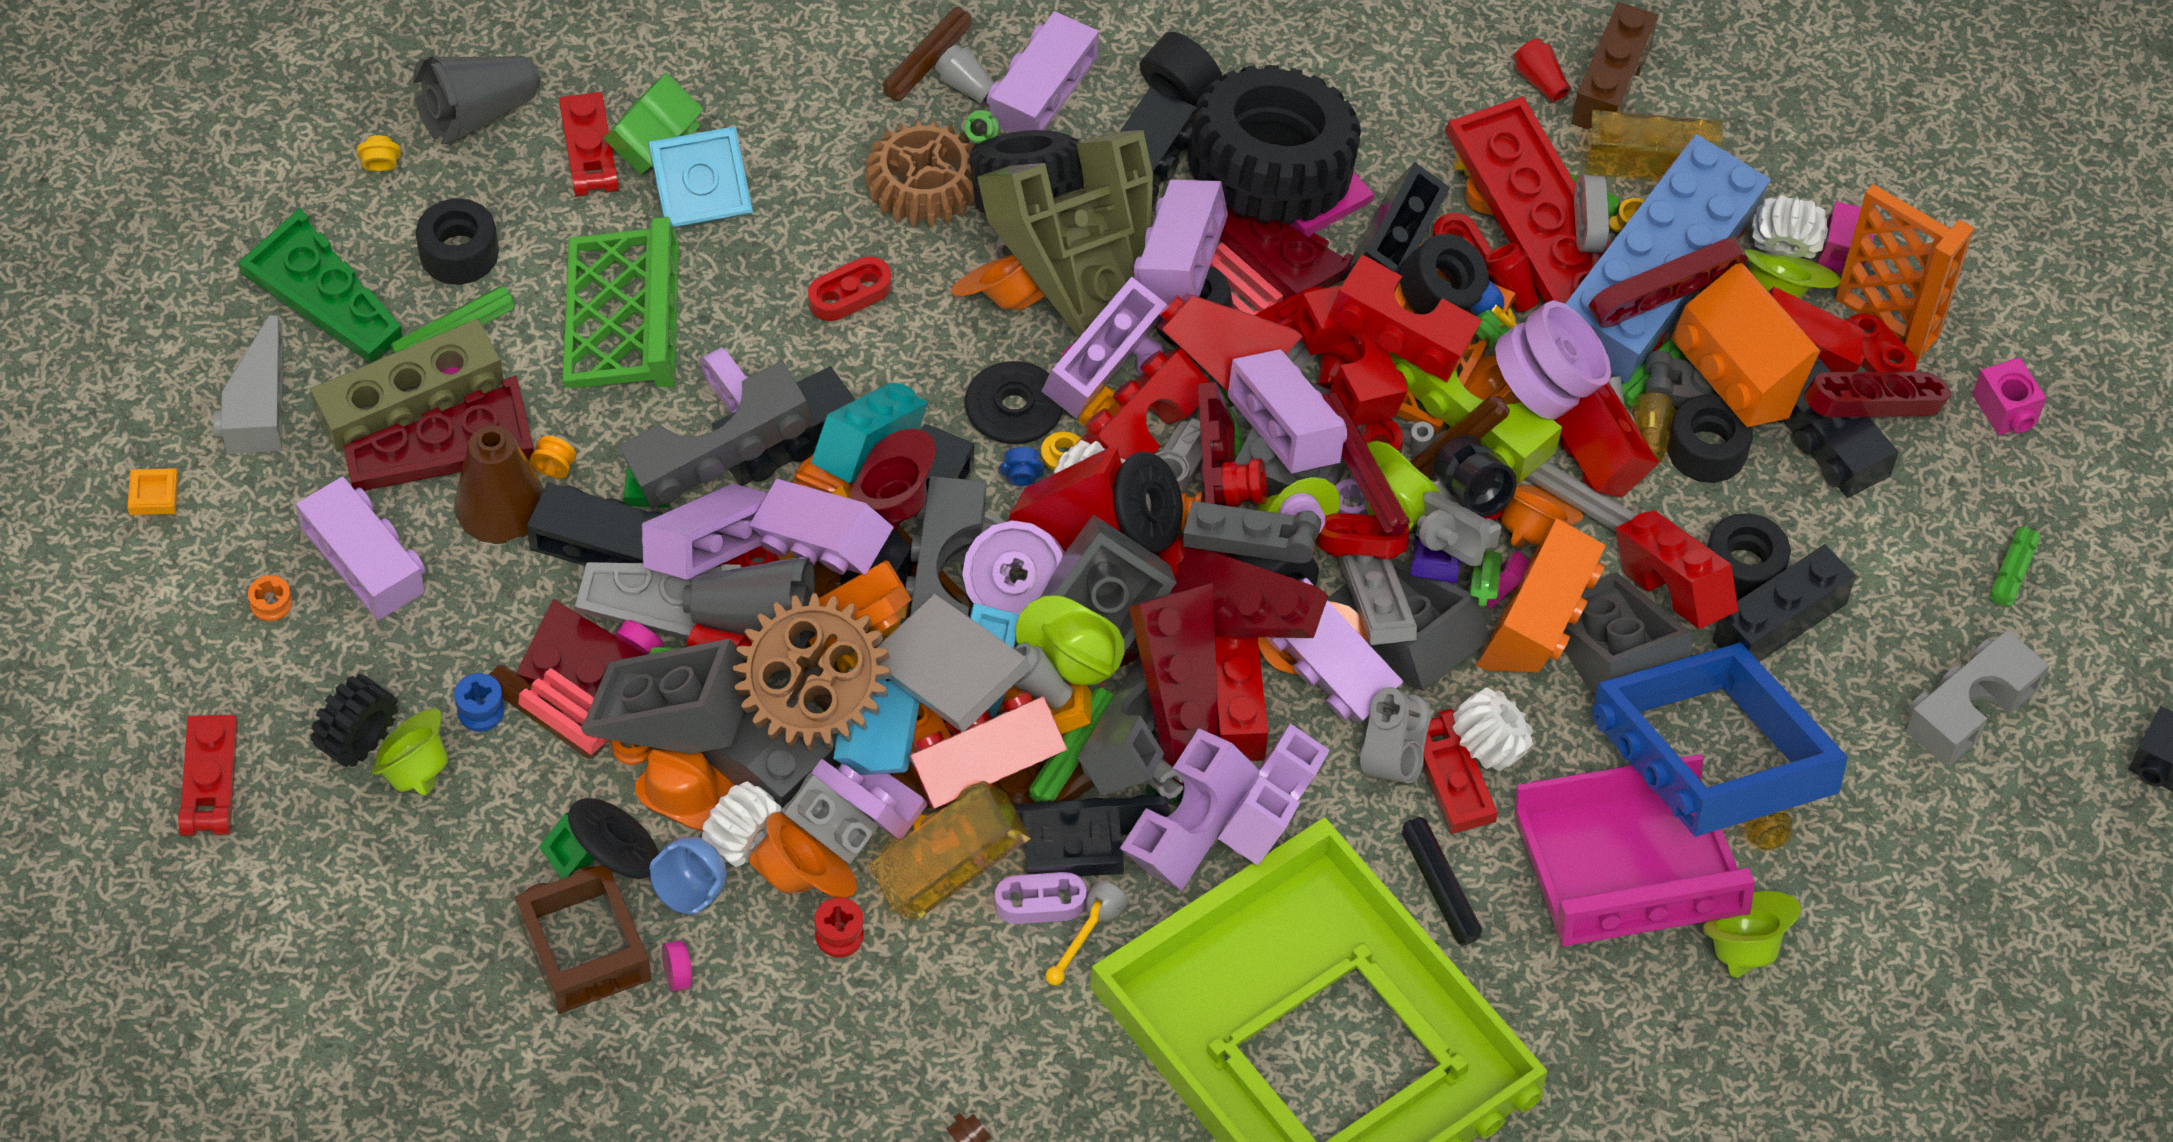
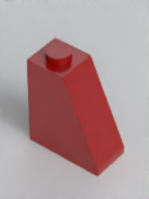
M1772 287L1768 291L1819 348L1820 353L1818 357L1831 372H1856L1864 359V350L1862 349L1864 329L1779 288Z
M1186 293L1182 299L1175 295L1160 312L1159 315L1163 319L1157 325L1165 335L1179 348L1181 347L1227 393L1232 359L1278 349L1287 354L1303 337L1297 330L1189 293Z
M1109 447L1024 488L1016 505L1010 510L1009 521L1013 520L1036 525L1053 536L1065 552L1093 514L1124 534L1119 524L1114 504L1115 480L1122 465L1118 447Z

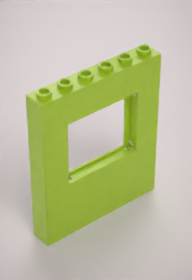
M1326 817L1267 853L1259 865L1255 863L1250 864L1091 967L1090 989L1217 1142H1317L1237 1046L1356 968L1440 1065L1326 1142H1470L1477 1136L1487 1139L1504 1125L1505 1117L1517 1109L1521 1113L1529 1111L1539 1103L1544 1095L1543 1088L1548 1072L1547 1069ZM1225 1054L1229 1057L1226 1061L1224 1059ZM1447 1068L1450 1069L1448 1074L1444 1071Z

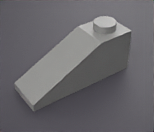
M278 315L268 316L224 387L221 410H216L213 413L215 437L223 438L227 454L282 451L283 336Z

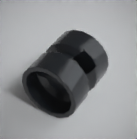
M1460 435L1449 440L1436 455L1433 468L1438 482L1451 495L1455 496L1463 507L1479 516L1489 517L1499 513L1508 506L1514 497L1517 487L1515 473L1481 439L1473 435Z

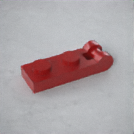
M602 92L559 97L575 197L587 196L588 191L605 189V193L619 191L612 147L603 139L609 132ZM602 170L601 172L585 174L586 171Z
M1452 708L1438 711L1436 717L1431 718L1423 753V769L1451 834L1495 823L1498 812L1475 758H1470V752L1467 748L1459 744L1461 737L1453 730L1455 724L1453 714L1455 712ZM1442 735L1443 740L1433 742L1431 739L1432 737Z
M236 715L187 716L182 798L178 816L180 836H196L197 831L210 830L214 831V835L231 834L238 728ZM198 806H214L213 811L198 812Z

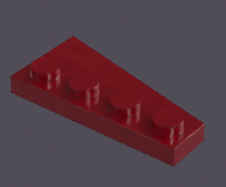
M1227 207L1228 216L1219 240L1278 290L1285 299L1311 287L1330 288L1344 280L1341 276L1353 256L1350 253H1347L1344 257L1328 248L1329 241L1316 233L1309 237L1290 226L1291 224H1281L1280 220H1271L1270 223L1257 222L1258 218L1247 215L1246 218L1235 215L1233 209Z
M517 375L503 380L502 387L483 394L482 390H478L464 396L463 403L440 411L439 407L422 413V418L419 421L403 427L400 424H395L343 446L351 486L354 490L361 488L363 491L461 472L470 437L478 429L485 426L496 425L509 430L527 459H530L531 454L534 452Z
M1217 383L1198 384L1203 459L1201 477L1205 490V503L1227 506L1223 492L1222 466L1226 461L1235 462V422ZM1211 551L1233 559L1237 556V554Z
M1189 547L1186 549L1175 579L1177 583L1171 590V593L1199 584L1213 583L1215 636L1314 638L1328 599V595L1317 586L1215 552Z
M1213 583L1199 584L1129 606L1160 744L1164 752V761L1174 767L1198 729L1218 737ZM1173 777V779L1176 782L1184 786V782H1179L1177 779Z
M553 599L516 674L532 684L538 678L543 680L545 672L552 668L595 698L609 662L647 654L618 639L612 633Z

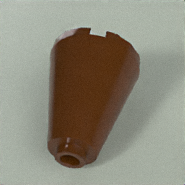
M496 425L482 427L472 434L468 443L454 500L456 517L463 530L478 541L504 544L507 543L506 540L520 536L522 539L528 536L527 524L544 491V487L509 430Z

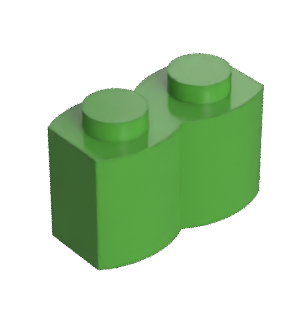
M664 73L645 91L603 139L642 175L650 167L653 168L648 143L650 141L693 134L701 125L696 118L703 111V108L668 73Z

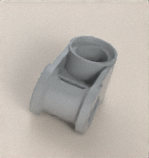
M1393 687L1384 688L1373 697L1370 705L1365 742L1360 753L1361 770L1365 776L1403 783H1413L1417 780L1423 767L1424 747L1428 726L1431 721V708L1424 698L1414 694L1406 695L1403 691ZM1383 707L1392 709V714L1384 712ZM1409 711L1418 713L1419 717L1409 715Z

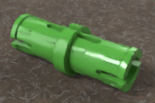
M977 110L971 113L965 120L964 125L966 136L975 144H980L996 137L1000 128L997 118L986 110ZM983 119L987 123L988 128L985 135H980L977 132L976 125L978 120Z

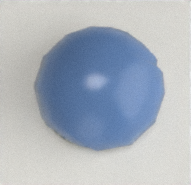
M679 837L673 840L652 859L649 866L651 886L658 898L677 913L688 915L699 913L717 899L727 883L726 876L728 873L724 860L715 847L700 837Z

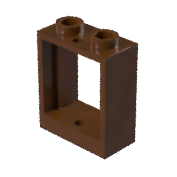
M603 865L583 867L573 872L569 877L550 884H535L525 890L524 893L515 896L518 919L558 1014L651 981L649 958L610 869ZM604 895L626 949L560 972L537 918Z

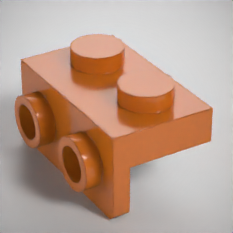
M889 561L881 562L869 569L866 575L860 574L819 597L821 606L826 607L829 599L832 596H836L840 612L850 603H853L857 609L854 620L856 621L868 615L872 621L870 627L873 631L880 630V632L898 622L900 619L896 612L912 600ZM817 634L808 640L811 646L815 643ZM836 636L829 638L824 653L833 643H836Z

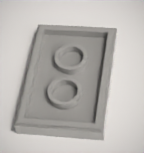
M936 594L929 598L876 647L887 648L890 658L878 664L890 668L892 675L888 679L962 733L1031 669L1025 656Z

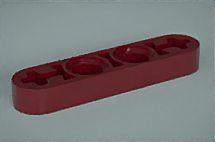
M1729 237L1602 290L1590 301L1588 309L1602 328H1608L1709 286L1733 265L1738 263L1745 265L1748 257L1735 238Z
M1923 371L1821 372L1815 376L1804 392L1805 401L1811 409L1818 414L1831 418L1934 416L1939 413L1951 396L1948 385L1941 378Z

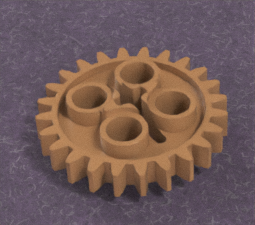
M812 593L809 606H802L797 595L792 596V609L785 611L778 602L774 603L776 617L771 620L761 613L757 615L762 626L761 631L758 632L746 628L744 632L752 645L751 647L737 646L736 649L738 655L747 660V663L734 665L733 671L737 676L747 679L736 684L735 690L738 695H751L741 704L745 713L759 710L752 720L757 729L770 722L767 734L771 740L774 741L783 731L786 732V744L789 748H793L799 737H804L808 751H812L816 738L822 737L826 746L830 749L833 748V734L838 732L846 741H851L849 726L854 723L859 728L866 730L868 727L862 715L865 711L879 715L880 709L873 701V698L888 697L889 694L887 688L878 683L879 680H886L891 678L892 675L890 668L878 665L890 658L887 648H875L883 640L880 630L866 633L872 624L870 617L865 615L855 621L857 609L853 603H850L840 612L836 596H832L829 599L826 607L821 606L817 593ZM810 630L817 634V639L811 647L800 649L793 645L795 637L802 631ZM836 636V643H833L823 654L829 638ZM851 654L858 658L857 665L852 671L840 673L833 669L835 661L842 655ZM819 665L822 674L819 677L811 674L806 679L803 669L805 667L814 669ZM784 670L791 674L790 682L785 687L772 689L767 686L768 679L774 672ZM801 689L797 704L792 708L788 707V702L792 700ZM825 694L832 698L831 706L825 712L815 714L808 710V704L813 697Z

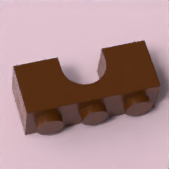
M1617 2L1577 92L1572 125L1609 137L1613 136L1626 107L1633 78L1635 75H1640L1652 47L1658 14Z

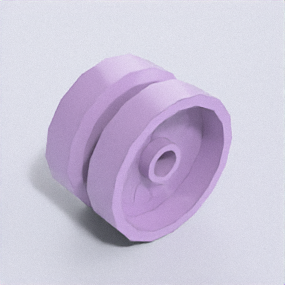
M1552 300L1542 305L1528 316L1526 323L1514 326L1499 337L1495 346L1496 360L1505 381L1527 408L1543 418L1555 420L1578 405L1580 397L1585 398L1592 395L1607 384L1611 376L1609 357L1592 327L1578 312L1565 303Z
M1012 520L992 525L975 538L965 555L962 575L967 595L973 603L1020 614L1031 601L1041 597L1065 551L1053 536L1032 523ZM1016 566H1022L1021 569L1027 571V578L1025 581L1017 580L1013 583L1010 579L1011 570Z

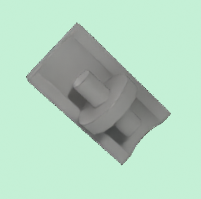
M1436 491L1424 493L1425 514L1418 519L1416 535L1420 538L1421 543L1430 550H1443L1470 566L1482 565L1484 551H1492L1497 548L1501 525L1490 518L1485 519L1463 507L1458 501L1454 502Z
M811 773L804 779L802 786L795 796L780 811L848 864L852 863L879 827V825Z

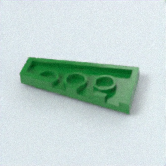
M301 208L295 211L238 262L242 275L369 363L376 361L391 347L392 342L402 337L401 325L369 288L365 289L359 282L355 271L346 261L342 262L332 250L331 243L321 232L318 233L309 222V217Z

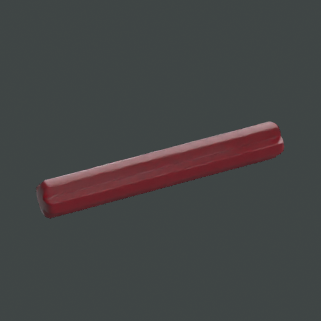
M1336 393L1322 394L1327 404L1345 422L1347 439L1343 443L1341 456L1382 529L1389 536L1403 534L1406 532L1405 528L1410 524V520L1343 401Z

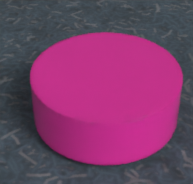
M625 620L615 634L618 639L646 655L649 654L650 649L653 647H664L663 641L655 633L633 620Z
M681 940L663 943L662 961L669 990L674 992L689 989L692 985V968L686 944Z

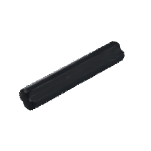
M1423 817L1408 820L1403 825L1402 835L1455 940L1462 946L1479 940L1482 927L1427 820Z

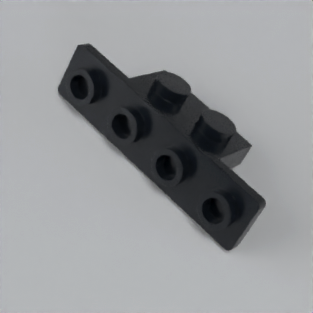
M1140 795L1134 798H1090L1087 800L1061 802L1049 800L1038 803H994L986 806H977L974 809L975 841L1023 840L1026 875L1057 872L1073 873L1077 876L1123 874L1124 859L1123 851L1120 849L1122 846L1121 835H1127L1131 832L1146 808L1167 817L1169 809L1168 798L1166 796L1151 797Z

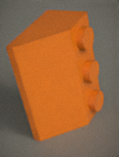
M1743 263L1733 265L1685 305L1671 337L1676 346L1747 428L1790 417L1820 353L1819 348Z
M1556 518L1529 559L1530 562L1524 577L1514 588L1490 636L1491 640L1487 642L1476 666L1487 671L1539 673L1549 658L1557 661L1570 639L1569 635L1563 633L1567 623L1575 625L1588 601L1581 597L1585 587L1592 590L1605 568V565L1598 561L1606 545Z

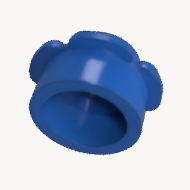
M1028 447L1009 449L1004 453V463L999 466L1000 473L1006 475L1008 481L1015 486L1034 484L1036 478H1040L1043 475L1044 464L1040 461V453Z

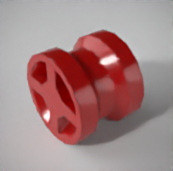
M1253 458L1248 464L1241 465L1234 461L1223 463L1222 482L1227 506L1239 507L1244 501H1252L1256 505L1267 503L1268 484L1262 458Z
M832 898L826 900L818 907L814 922L816 929L815 940L818 948L832 957L843 958L855 953L863 943L864 936L863 914L860 907L854 901L847 898Z

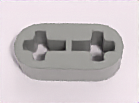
M1580 174L1574 193L1578 251L1603 253L1609 234L1606 179L1604 176Z

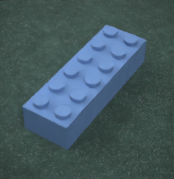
M1695 134L1565 303L1578 312L1592 327L1609 357L1611 374L1614 376L1621 375V380L1628 384L1646 360V356L1652 352L1665 331L1667 332L1697 291L1608 328H1602L1588 309L1590 301L1602 290L1720 240L1729 237L1736 240L1757 212V207L1760 206L1771 181L1769 177L1698 134Z

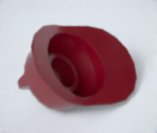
M918 429L899 430L886 436L874 446L850 491L851 499L869 505L894 527L892 531H895L902 521L918 514L925 505L927 499L926 477L936 455L934 439L926 431Z

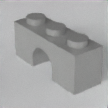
M2006 630L1994 641L1988 638L1975 649L1971 656V661L1965 666L1961 667L1958 664L1953 666L1940 681V687L1930 694L1928 691H1924L1913 701L1908 709L1911 717L1905 732L1948 768L1979 742L1988 719L1973 706L1971 701L1976 699L1990 700L1998 704L2010 715L2041 689L2050 665L2009 630Z

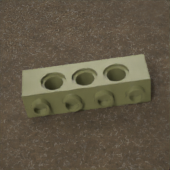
M475 319L310 388L315 413L335 451L339 452L344 450V445L395 424H400L403 427L421 419L422 413L439 407L440 411L451 408L455 404L464 401V396L478 390H482L483 394L490 392L497 386L502 385L504 379L501 360L479 319ZM447 368H460L458 372L453 374L442 373ZM409 387L417 388L409 392L402 391ZM365 405H375L370 409H360Z

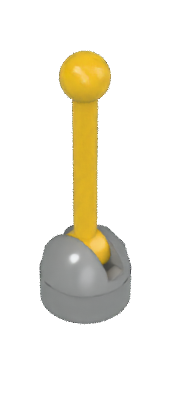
M1097 880L1086 899V909L1090 917L1058 964L1046 971L1045 978L1050 985L1057 986L1064 981L1065 969L1098 921L1104 923L1113 921L1124 911L1129 903V899L1117 886L1105 880Z

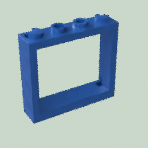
M1741 642L1598 683L1591 718L1598 726L1597 729L1607 736L1619 750L1621 756L1629 761L1643 777L1647 786L1658 794L1671 809L1673 815L1679 818L1694 837L1840 792L1848 756ZM1723 688L1791 763L1706 787L1640 712Z

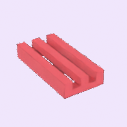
M1220 243L1217 246L1210 267L1216 268L1226 276L1229 286L1257 310L1254 312L1231 292L1234 309L1255 315L1283 300V295L1224 243Z
M552 668L545 672L543 680L538 678L532 683L530 691L525 688L519 693L518 704L590 755L609 741L608 739L586 736L582 727L577 724L578 722L582 725L584 724L594 697ZM542 697L545 698L547 701H549L550 703H552L553 705H555L556 707H558V708H559L560 710H562L563 712H562V713L559 712L557 709H555L554 707H552L551 705H549L547 702H545V701L542 700L541 698H542Z

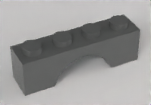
M781 360L742 381L740 405L733 417L719 429L704 435L684 436L673 433L659 424L618 446L633 477L651 509L661 504L677 500L684 492L703 482L717 479L724 471L745 460H753L759 457L766 449L785 439L799 436L806 428L814 425L815 421L807 400L784 361Z
M930 476L925 505L917 514V520L924 521L922 535L914 534L912 539L911 562H918L916 576H907L905 589L912 599L907 603L912 604L910 616L936 594L969 617V607L953 599L944 590L940 583L939 575L944 565L952 556L969 548L975 538L983 532L986 510V482ZM901 618L900 625L904 623L908 618Z
M1140 653L1077 757L1081 762L1085 775L1093 781L1101 796L1149 781L1164 755L1152 734V731L1157 726Z

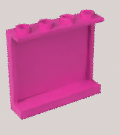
M1702 754L1680 757L1701 780L1704 760ZM1632 765L1591 773L1584 772L1549 780H1536L1517 785L1514 816L1562 947L1750 914L1755 881L1749 868L1738 869L1722 829L1694 837L1679 818L1673 815L1671 809L1658 794L1647 786L1643 777Z

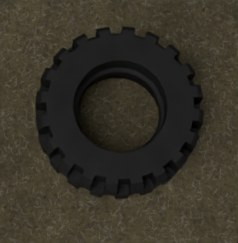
M1255 65L1244 67L1240 70V73H1236L1233 70L1224 74L1219 80L1216 79L1204 90V94L1199 97L1188 148V166L1195 180L1221 181L1226 206L1233 209V213L1243 218H1246L1247 215L1258 218L1257 222L1270 223L1271 220H1280L1281 224H1293L1299 218H1302L1305 222L1316 218L1320 212L1326 213L1335 207L1347 194L1360 144V122L1349 101H1344L1342 93L1334 86L1331 88L1327 87L1325 81L1315 75L1312 77L1303 75L1302 70L1291 68L1290 71L1279 69V65H1266L1264 69H1257Z

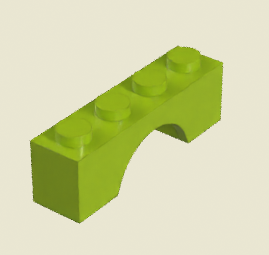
M1390 352L1397 370L1403 373L1406 379L1408 392L1423 403L1429 414L1433 417L1441 418L1450 427H1453L1484 401L1474 396L1462 385L1456 370L1447 383ZM1523 402L1506 404L1510 409L1508 417L1481 438L1494 454L1499 456L1513 470L1518 484L1556 453L1562 429L1554 420L1540 417L1527 408Z

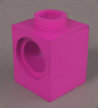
M1839 201L1835 202L1827 218V239L1823 244L1822 251L1818 252L1816 263L1829 268L1835 273H1843L1861 210L1859 206ZM1868 234L1873 242L1874 234ZM1867 261L1861 262L1863 267L1865 266Z
M2020 357L1980 370L1972 394L1998 436L2011 431L2023 433L2030 430L2037 424L2046 401V396Z

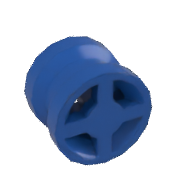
M476 673L464 677L457 684L454 691L455 704L457 706L458 719L464 727L477 732L488 731L502 721L505 713L504 702L502 700L501 686L495 678L488 674Z

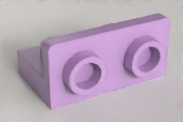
M823 759L819 761L811 774L815 775L842 798L879 825L880 828L899 841L903 839L927 806V801L922 796L888 773L860 775L844 763L836 769Z

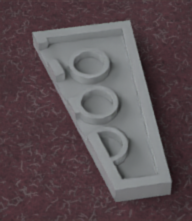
M587 562L575 604V611L623 623L625 620H633L651 631L687 640L696 624L692 622L691 613H684L683 592L686 585H692L694 577L688 580L644 568L643 563ZM721 564V567L711 568L698 575L741 568V565Z

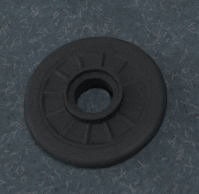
M1021 361L1001 362L982 370L971 381L965 395V410L972 425L984 436L1007 444L1029 443L1047 435L1058 424L1063 408L1041 392L1049 373L1034 364ZM1016 395L1025 399L1027 404L1020 409H1009L1003 405L1002 401L1006 397Z
M1144 451L1132 454L1123 462L1116 476L1114 486L1116 515L1127 537L1151 553H1159L1172 545L1181 528L1183 502L1180 487L1172 469L1162 458L1154 453ZM1146 493L1149 494L1151 500V513L1146 504Z
M584 798L572 804L568 812L569 826L579 844L590 856L606 868L620 875L636 879L650 877V863L659 852L649 833L638 821L622 809L603 800Z

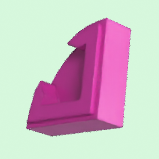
M1514 551L1501 564L1504 570L1500 573L1497 599H1488L1487 607L1489 609L1493 608L1522 581L1530 561L1520 551Z

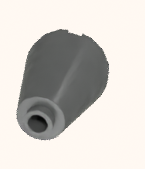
M523 56L423 58L415 64L413 73V84L421 82L423 94L415 97L422 122L432 138L438 139L442 136L441 144H448L533 99L537 88L540 86V75L535 64L529 63Z
M796 557L695 576L692 585H686L684 588V613H691L693 623L702 624L709 628L745 634L746 628L760 632L762 626L757 615L761 613L771 620L775 618L774 603L778 602L785 611L791 610L792 596L797 595L802 606H809L812 593H816L814 566L809 564V557ZM813 631L800 632L795 637L793 645L800 649L808 648L810 645L808 640L812 638Z

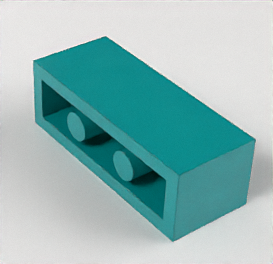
M888 383L827 414L811 463L848 483L856 481L868 455L877 443L899 430L920 429L929 402L916 396L915 391L904 384Z

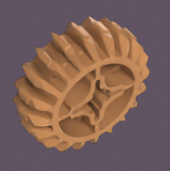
M916 119L913 127L909 128L900 122L896 129L897 133L885 130L882 141H874L871 153L868 154L866 159L867 172H865V184L868 186L872 203H879L882 215L893 212L896 224L905 217H909L913 228L919 222V219L926 220L929 227L932 228L935 218H941L942 221L949 225L952 213L963 217L967 206H974L969 154L976 144L969 143L965 132L955 134L952 123L942 129L938 127L935 119L930 126H924ZM891 173L899 176V180L904 182L905 184H902L897 179H895Z

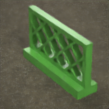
M670 217L652 218L651 229L569 238L562 377L565 388H583L654 380L657 387H675L679 241ZM646 244V252L635 262L632 263L622 256L631 246ZM600 250L603 252L604 255L590 268L580 262V251ZM615 261L626 270L609 283L599 275ZM634 277H637L645 283V287L631 299L620 290ZM591 282H594L603 290L587 304L578 297V292ZM614 297L624 306L608 319L598 310ZM635 312L644 319V323L629 335L619 326ZM591 317L602 326L588 339H584L576 333L577 328ZM613 333L623 342L607 356L596 346ZM632 349L643 355L642 366L623 368L618 364ZM588 354H591L600 361L591 371L575 373V364Z

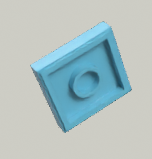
M736 126L650 141L648 143L662 216L670 217L674 228L753 213Z

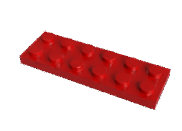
M1524 96L1449 121L1445 128L1447 136L1510 243H1517L1520 250L1527 252L1533 282L1545 303L1552 300L1566 303L1609 248L1611 242L1608 239L1603 253L1578 251L1574 211L1576 184Z

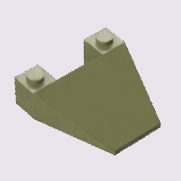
M1144 130L1110 132L1076 143L1086 187L1054 198L1046 163L1011 165L977 177L987 221L1078 338L1131 277L1134 278L1136 258L1138 256L1142 257L1145 249L1146 231L1148 227H1152L1153 171Z

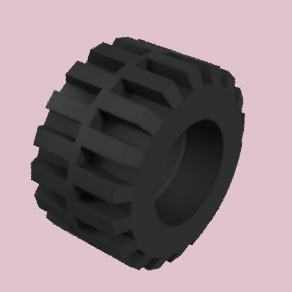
M1027 130L1002 134L975 146L970 152L969 157L976 209L985 213L977 177L1011 165L1046 163L1053 198L1083 188V174L1076 143H1079L1078 139L1056 131Z

